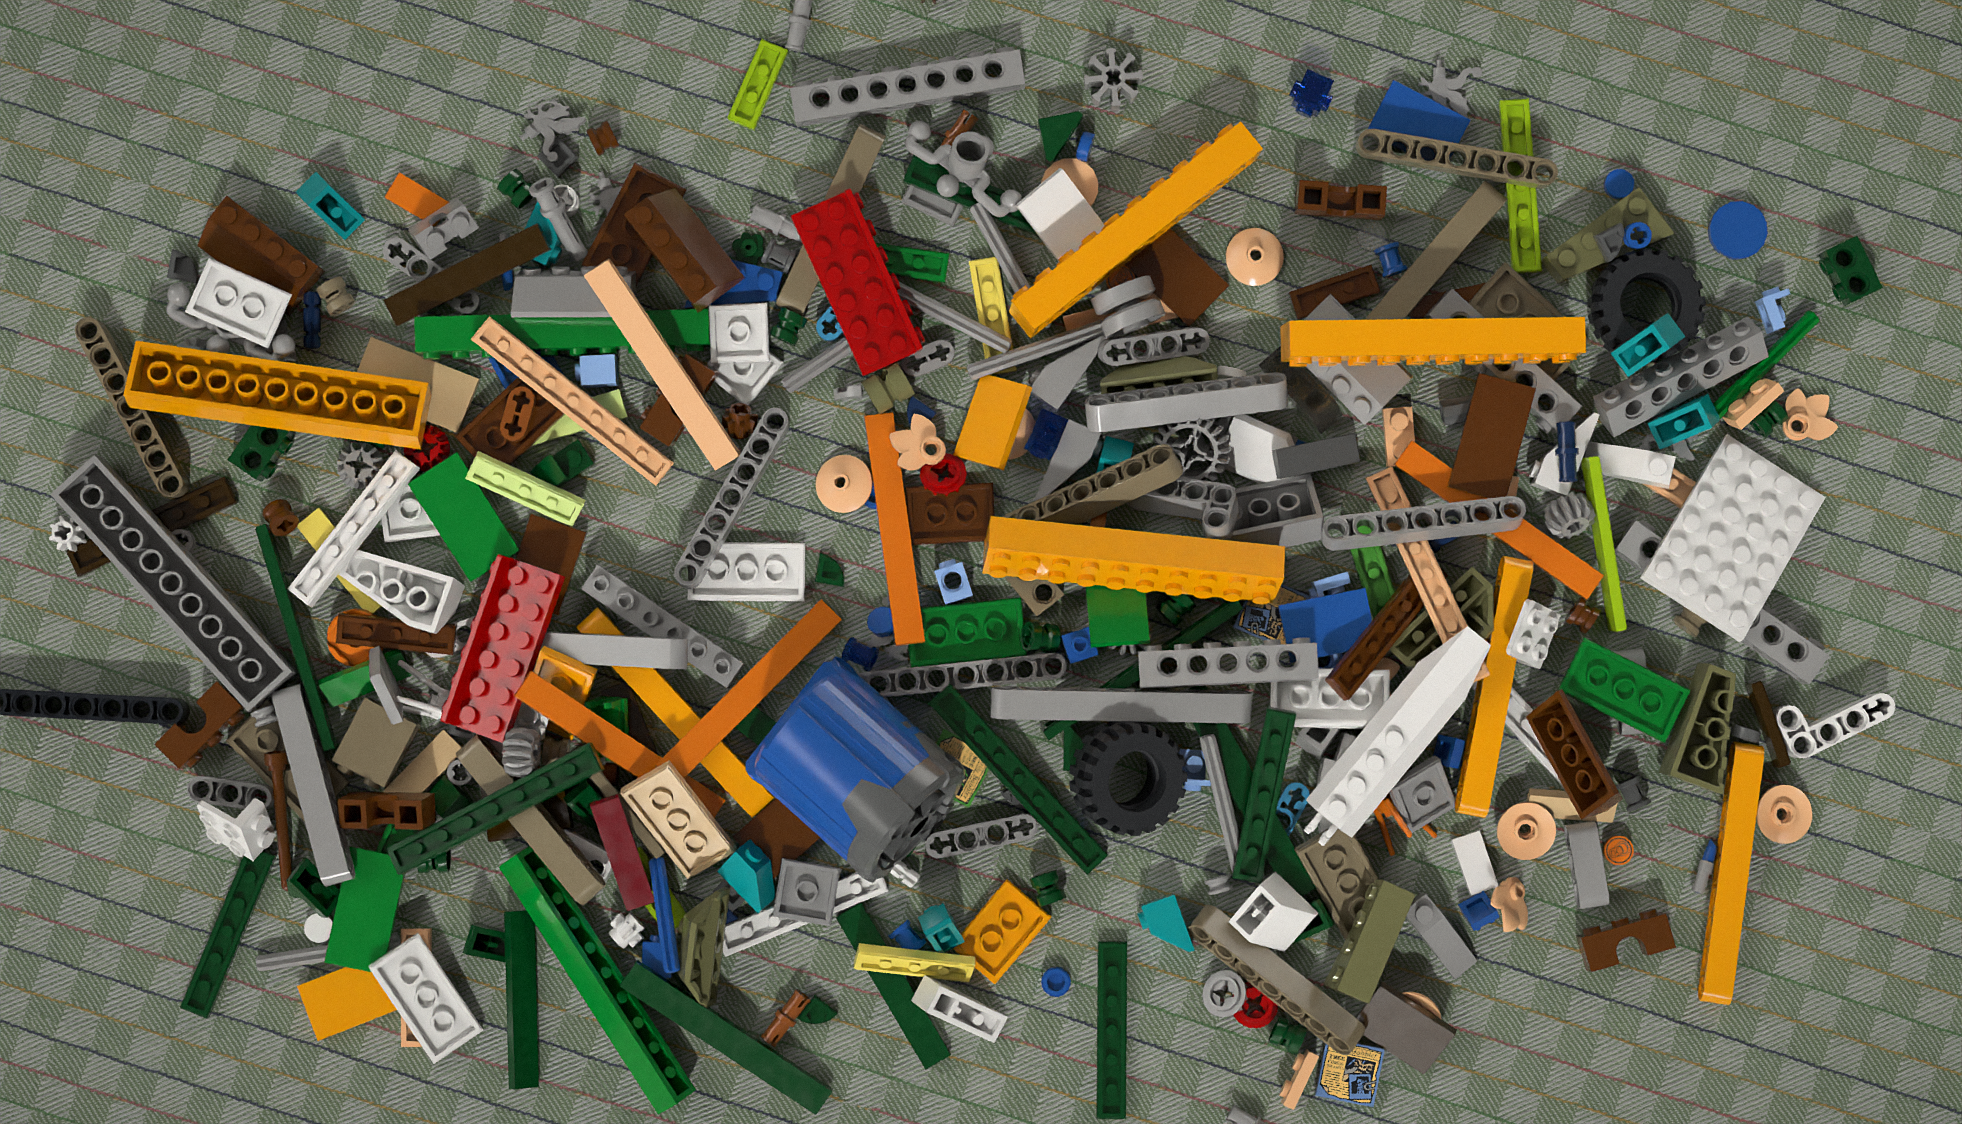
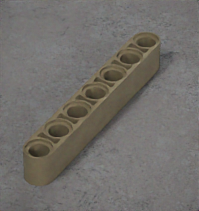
M861 123L859 124L823 201L843 193L848 188L851 189L853 194L856 192L860 194L886 135ZM803 245L776 302V305L803 316L819 282Z
M1364 130L1356 141L1357 153L1366 159L1525 187L1544 189L1552 184L1558 175L1556 164L1548 159L1385 130ZM1363 138H1374L1377 142V149L1369 151L1364 148ZM1392 143H1403L1406 147V153L1402 156L1394 154L1391 149ZM1421 148H1431L1435 153L1434 159L1431 161L1424 160L1420 154ZM1450 153H1460L1463 157V164L1460 166L1453 165L1449 160ZM1480 157L1489 158L1492 162L1491 170H1482L1478 165V159ZM1509 162L1517 163L1521 168L1520 175H1511L1507 170V164ZM1538 167L1546 168L1549 172V180H1539L1536 176V169Z
M1485 180L1365 320L1406 319L1508 199Z
M92 317L80 319L75 326L76 337L158 491L166 497L175 499L187 494L190 487L189 480L153 412L138 409L134 415L129 416L127 413L128 403L123 394L129 367L107 326ZM96 325L97 334L93 338L88 339L86 335L88 327ZM109 350L111 358L108 363L102 365L100 355L103 351ZM122 375L125 380L124 385L121 389L115 390L113 382L117 376ZM149 426L152 435L147 441H143L140 433L144 427ZM158 452H163L165 454V462L157 467L154 463V457ZM176 477L179 481V487L175 492L171 493L167 487L168 482L171 478Z
M1160 444L1001 517L1079 525L1174 482L1182 475L1183 466L1169 445Z
M476 734L456 752L459 761L487 795L520 779L505 773L504 764L502 763L503 757L484 736ZM541 803L509 819L510 823L579 904L584 906L606 886L603 877Z
M1212 905L1204 906L1189 926L1190 935L1334 1051L1342 1055H1350L1365 1033L1364 1025L1269 948L1250 943L1229 923L1231 918Z

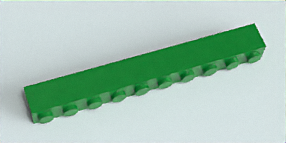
M695 309L646 311L673 353H675V348H687L689 353L704 352V347H710L709 309H703L699 313ZM511 314L414 317L415 352L418 355H423L424 360H439L441 355L452 354L453 359H469L470 354L482 353V358H494L471 340L489 316L534 352H540V356L543 357L558 356V351H570L571 356H585L588 350H599V355L617 354L616 350L628 349V354H636L612 317H511Z
M529 846L499 866L501 872L657 1114L659 1115L696 1091L637 997L620 987L624 977L571 895L534 850Z

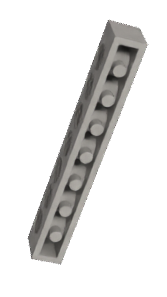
M1002 47L996 49L994 54L985 55L982 51L968 54L965 59L956 60L955 56L940 58L939 63L927 65V61L911 63L910 68L899 69L898 66L885 67L881 69L882 73L870 74V71H860L853 73L852 78L841 79V76H830L825 78L824 82L813 84V81L810 80L801 81L795 84L796 87L790 88L796 125L797 127L1022 90L1025 89V78L1020 49L1013 50V47ZM990 65H997L1002 72L999 76L992 78L985 73V70ZM961 70H969L973 74L972 79L968 82H961L956 76ZM932 75L942 76L944 83L939 87H932L928 83V79ZM910 79L916 84L915 88L910 92L902 91L899 85L903 80ZM874 85H884L887 88V92L881 97L872 95L871 89ZM848 89L856 90L858 92L857 99L852 102L845 101L842 98L844 91ZM819 94H826L830 100L827 105L820 107L814 104V98Z
M1635 520L1628 524L1615 543V554L1643 573L1651 558L1643 554L1642 547L1644 543H1652L1656 552L1663 539L1654 533L1656 529L1644 520H1640V522ZM1763 605L1744 640L1741 642L1802 685L1810 684L1830 655L1823 651L1825 647L1820 642L1811 637L1808 640L1799 634L1801 630L1789 621L1781 622L1774 617L1776 615L1774 610ZM1767 626H1771L1775 630V638L1772 642H1768L1763 635L1764 629ZM1791 643H1795L1800 650L1796 659L1791 658L1788 654V646Z

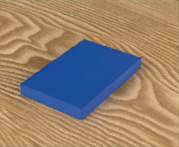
M1393 80L1368 129H1379L1459 143L1471 120ZM1392 143V147L1406 153V147L1403 143ZM1421 148L1420 154L1424 160L1431 161L1434 159L1435 153L1431 148ZM1454 152L1450 153L1449 160L1451 159Z
M1365 588L1278 605L1285 643L1293 644L1292 639L1310 638V643H1317L1318 658L1347 652L1372 621ZM1288 652L1289 662H1296L1294 654Z

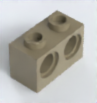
M1005 577L1036 617L1064 596V593L1061 591L1065 587L1063 583L1054 584L1048 580L1041 579L1024 581L1019 577ZM1038 586H1049L1052 590V597L1047 601H1040L1035 595V590Z

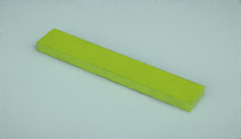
M1529 98L1500 100L1498 103L1502 151L1533 156ZM1509 162L1507 164V170L1511 175H1520L1521 168L1517 163ZM1505 183V194L1508 199L1506 207L1511 268L1518 274L1542 272L1536 188Z
M1583 457L1581 464L1588 500L1591 501L1596 514L1594 517L1595 523L1591 526L1598 569L1604 575L1600 582L1608 631H1624L1627 628L1600 457Z

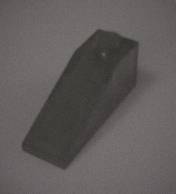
M1281 346L1259 364L1264 373L1285 374L1288 400L1320 434L1343 415L1336 400L1302 367H1289V362H1281Z

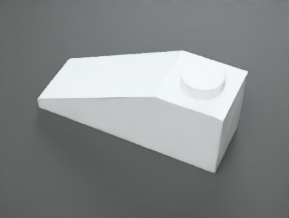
M1592 413L1575 427L1576 448H1579V455L1576 456L1577 471L1600 416L1597 413ZM1557 443L1541 457L1540 461L1535 460L1529 473V477L1533 478L1530 485L1556 496L1564 497L1569 494L1573 482L1563 483L1558 480L1559 463L1558 456H1555V449L1558 448Z
M1590 441L1585 457H1600L1602 475L1669 489L1676 456Z
M924 975L911 1000L925 1012L995 1043L1008 1018L1006 1015L927 975Z

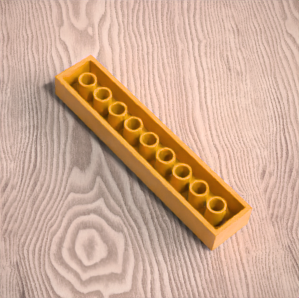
M1239 122L1234 127L1231 123L1224 127L1217 134L1218 137L1214 140L1213 144L1207 141L1200 146L1189 163L1186 159L1181 161L1172 169L1173 172L1169 175L1170 178L1165 180L1162 177L1150 186V191L1147 192L1146 197L1137 196L1127 205L1128 208L1122 216L1118 213L1114 214L1104 223L1105 226L1099 234L1095 231L1090 233L1081 241L1082 244L1079 246V250L1076 252L1072 249L1067 251L1058 259L1059 262L1056 268L1053 270L1049 267L1036 276V281L1032 287L1028 288L1025 285L1012 296L1013 299L1011 300L1012 304L1009 313L1030 339L1256 161L1263 148L1242 122Z
M1585 317L1288 321L1280 327L1281 362H1289V367H1306L1307 364H1312V361H1318L1320 367L1336 366L1341 361H1348V366H1365L1366 363H1371V361H1377V366H1392L1395 363H1400V360H1406V365L1411 366L1424 365V363L1430 362V360H1435L1436 365H1452L1453 362H1459V360L1465 359L1466 365L1483 364V362H1487L1489 359H1494V364H1511L1512 361H1518V359H1523V364H1538L1541 361H1547L1548 358H1552V363L1561 364L1577 360L1578 355L1586 353Z
M143 341L135 342L123 394L129 407L135 409L421 449L432 396L428 382Z
M991 516L984 541L982 574H989L995 578L1006 576L1019 577L1024 581L1041 579L1048 580L1054 584L1071 582L1083 587L1100 585L1107 586L1113 590L1130 588L1142 593L1159 591L1171 596L1189 594L1201 599L1218 597L1230 602L1248 600L1253 601L1255 604L1264 605L1274 602L1284 580L1285 546Z

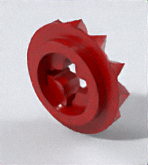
M431 425L425 426L423 436L428 444H438L430 450L431 455L429 456L431 460L423 452L415 453L419 449L404 447V456L420 468L419 471L427 472L447 459L450 454V443L447 436L442 430Z
M945 453L944 458L939 463L934 465L925 464L921 467L920 480L925 490L932 491L934 495L939 493L947 497L951 492H958L960 487L965 484L966 467L960 458L953 454ZM948 467V477L939 482L938 474H942Z
M1245 982L1247 998L1254 1000L1260 994H1263L1249 982ZM1263 994L1260 997L1259 1004L1265 1010L1264 1013L1254 1009L1246 1015L1249 1004L1245 1000L1242 1005L1243 1010L1236 1012L1234 1017L1245 1027L1261 1028L1268 1025L1274 1019L1278 1005Z

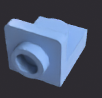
M1777 286L1762 292L1763 298L1755 301L1767 334L1785 327L1784 321L1786 317L1784 310L1780 305H1777L1775 300L1790 295L1789 288L1780 291Z
M1348 572L1311 582L1312 589H1308L1310 599L1323 597V591L1326 590L1328 595L1345 591L1344 585L1351 583Z
M1180 749L1178 754L1183 755L1186 762L1182 770L1187 772V782H1183V789H1186V791H1201V786H1211L1210 780H1205L1206 764L1202 750Z

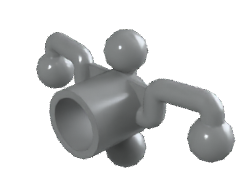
M922 120L915 121L908 128L909 136L905 140L906 149L928 164L939 163L949 172V174L941 176L937 181L936 187L940 195L944 197L954 196L959 190V182H962L972 188V194L976 201L996 217H1004L1009 212L1019 210L1016 204L1022 200V195L1014 189L1005 191L1000 197L1001 205H998L984 192L990 184V176L984 169L988 157L994 151V144L991 138L976 132H964L954 139L952 146L941 145L932 153L918 144L924 143L931 136L930 126ZM961 156L970 157L974 162L966 161Z
M177 283L168 289L167 298L169 302L166 311L171 319L194 330L208 328L218 333L207 341V351L227 354L230 348L229 341L243 345L244 351L249 357L283 361L284 357H288L295 350L293 338L287 334H280L272 342L274 353L271 355L257 348V343L232 332H227L223 328L178 310L180 306L185 305L190 300V290L184 284Z

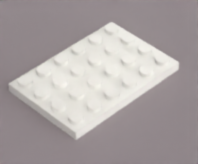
M1726 434L1640 578L1740 642L1744 640L1826 497Z

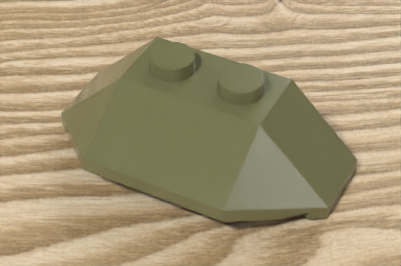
M1187 356L1125 364L1100 380L1101 394L1218 380L1217 366Z
M1472 566L1450 587V590L1467 626L1485 640L1494 631L1493 585ZM1427 610L1404 630L1389 649L1407 668H1414L1419 661L1443 645Z
M723 887L708 896L686 913L679 924V935H681V945L678 947L680 971L677 974L697 1002L706 1008L717 1002L730 888Z

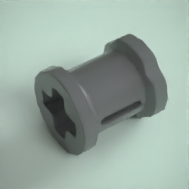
M772 238L763 254L761 262L765 264L767 262L782 268L788 274L796 260L798 250H789L777 244L776 240Z
M1640 775L1630 777L1616 784L1617 789L1621 790L1627 803L1626 809L1628 812L1651 803L1650 798L1646 797L1639 782L1641 780Z

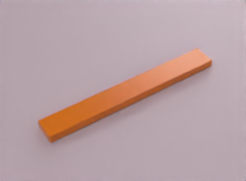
M891 412L864 416L895 646L924 643L925 637L901 467L897 465L900 457L899 452L893 448L889 435L896 431L894 414Z
M1412 440L1394 464L1447 503L1487 499V497L1447 487L1452 468ZM1510 509L1504 510L1508 517L1514 518L1518 516ZM1484 513L1474 514L1480 521L1489 519ZM1524 519L1515 530L1491 533L1585 600L1589 598L1604 576Z
M821 599L655 766L658 767L670 760L680 775L685 778L842 619Z
M532 671L528 673L514 697L585 744L593 743L597 752L636 778L657 768L655 765L662 759ZM687 775L684 780L715 818L725 800Z

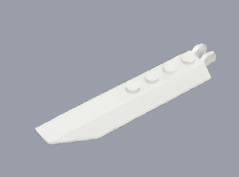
M1467 626L1416 664L1306 799L1318 811L1304 829L1307 834L1313 832L1320 820L1325 817L1332 825L1320 836L1318 842L1322 846L1328 842L1337 829H1340L1351 838L1355 835L1465 701L1491 644Z

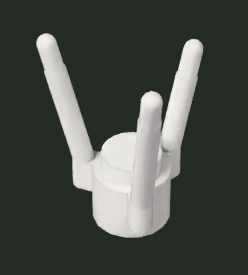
M399 660V666L433 689L438 695L432 694L428 703L402 696H396L395 700L410 705H403L404 712L429 716L437 720L441 719L442 706L447 700L450 691L441 688L412 666Z

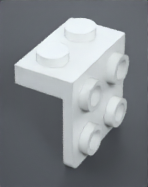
M1526 599L1509 640L1506 653L1516 658L1518 663L1541 669L1542 663L1547 657L1553 634L1558 628V621L1561 615L1533 600Z
M256 798L250 802L236 819L203 800L197 804L200 812L199 818L206 827L207 837L216 844L222 843L228 846L239 857L245 856L254 861L264 849L272 844L273 839L276 837L264 803Z

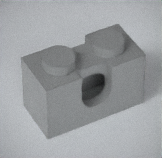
M455 198L408 229L422 252L431 260L447 249L445 243L457 236L463 239L479 227L464 204ZM444 217L447 218L440 225L432 227V225L439 219Z

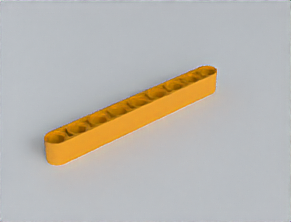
M1503 555L1498 566L1494 588V631L1485 639L1491 644L1484 659L1490 675L1478 680L1455 799L1456 813L1486 818L1489 811L1517 661L1516 658L1506 653V649L1525 600L1528 599L1533 574V562Z
M599 607L593 610L576 626L580 633L624 635ZM612 666L679 740L702 719L656 668ZM723 741L700 762L752 818L774 798L764 786L748 775L746 765Z
M1732 742L1730 747L1717 841L1718 849L1715 857L1698 985V1000L1703 1002L1730 1005L1733 997L1764 763V746Z

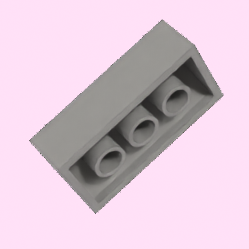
M564 266L553 267L552 271H541L540 267H525L523 271H520L515 276L511 317L611 316L584 277L585 273L595 268L594 266L582 267L581 271H570L569 267ZM616 266L637 298L636 271H628L627 267Z
M1330 294L1304 320L1356 319ZM1312 361V364H1307L1306 366L1364 425L1413 378L1400 363H1395L1392 366H1377V361H1371V363H1366L1365 366H1348V361H1341L1336 366L1320 367L1318 361Z
M1310 473L1235 489L1239 513L1230 541L1289 547L1321 540L1324 516ZM1200 519L1203 536L1206 538L1203 519Z

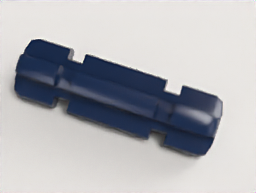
M305 292L303 295V304L306 305V308L303 309V332L306 333V336H303V345L307 349H318L321 346V337L318 336V333L321 332V309L318 308V305H321V298L317 292Z

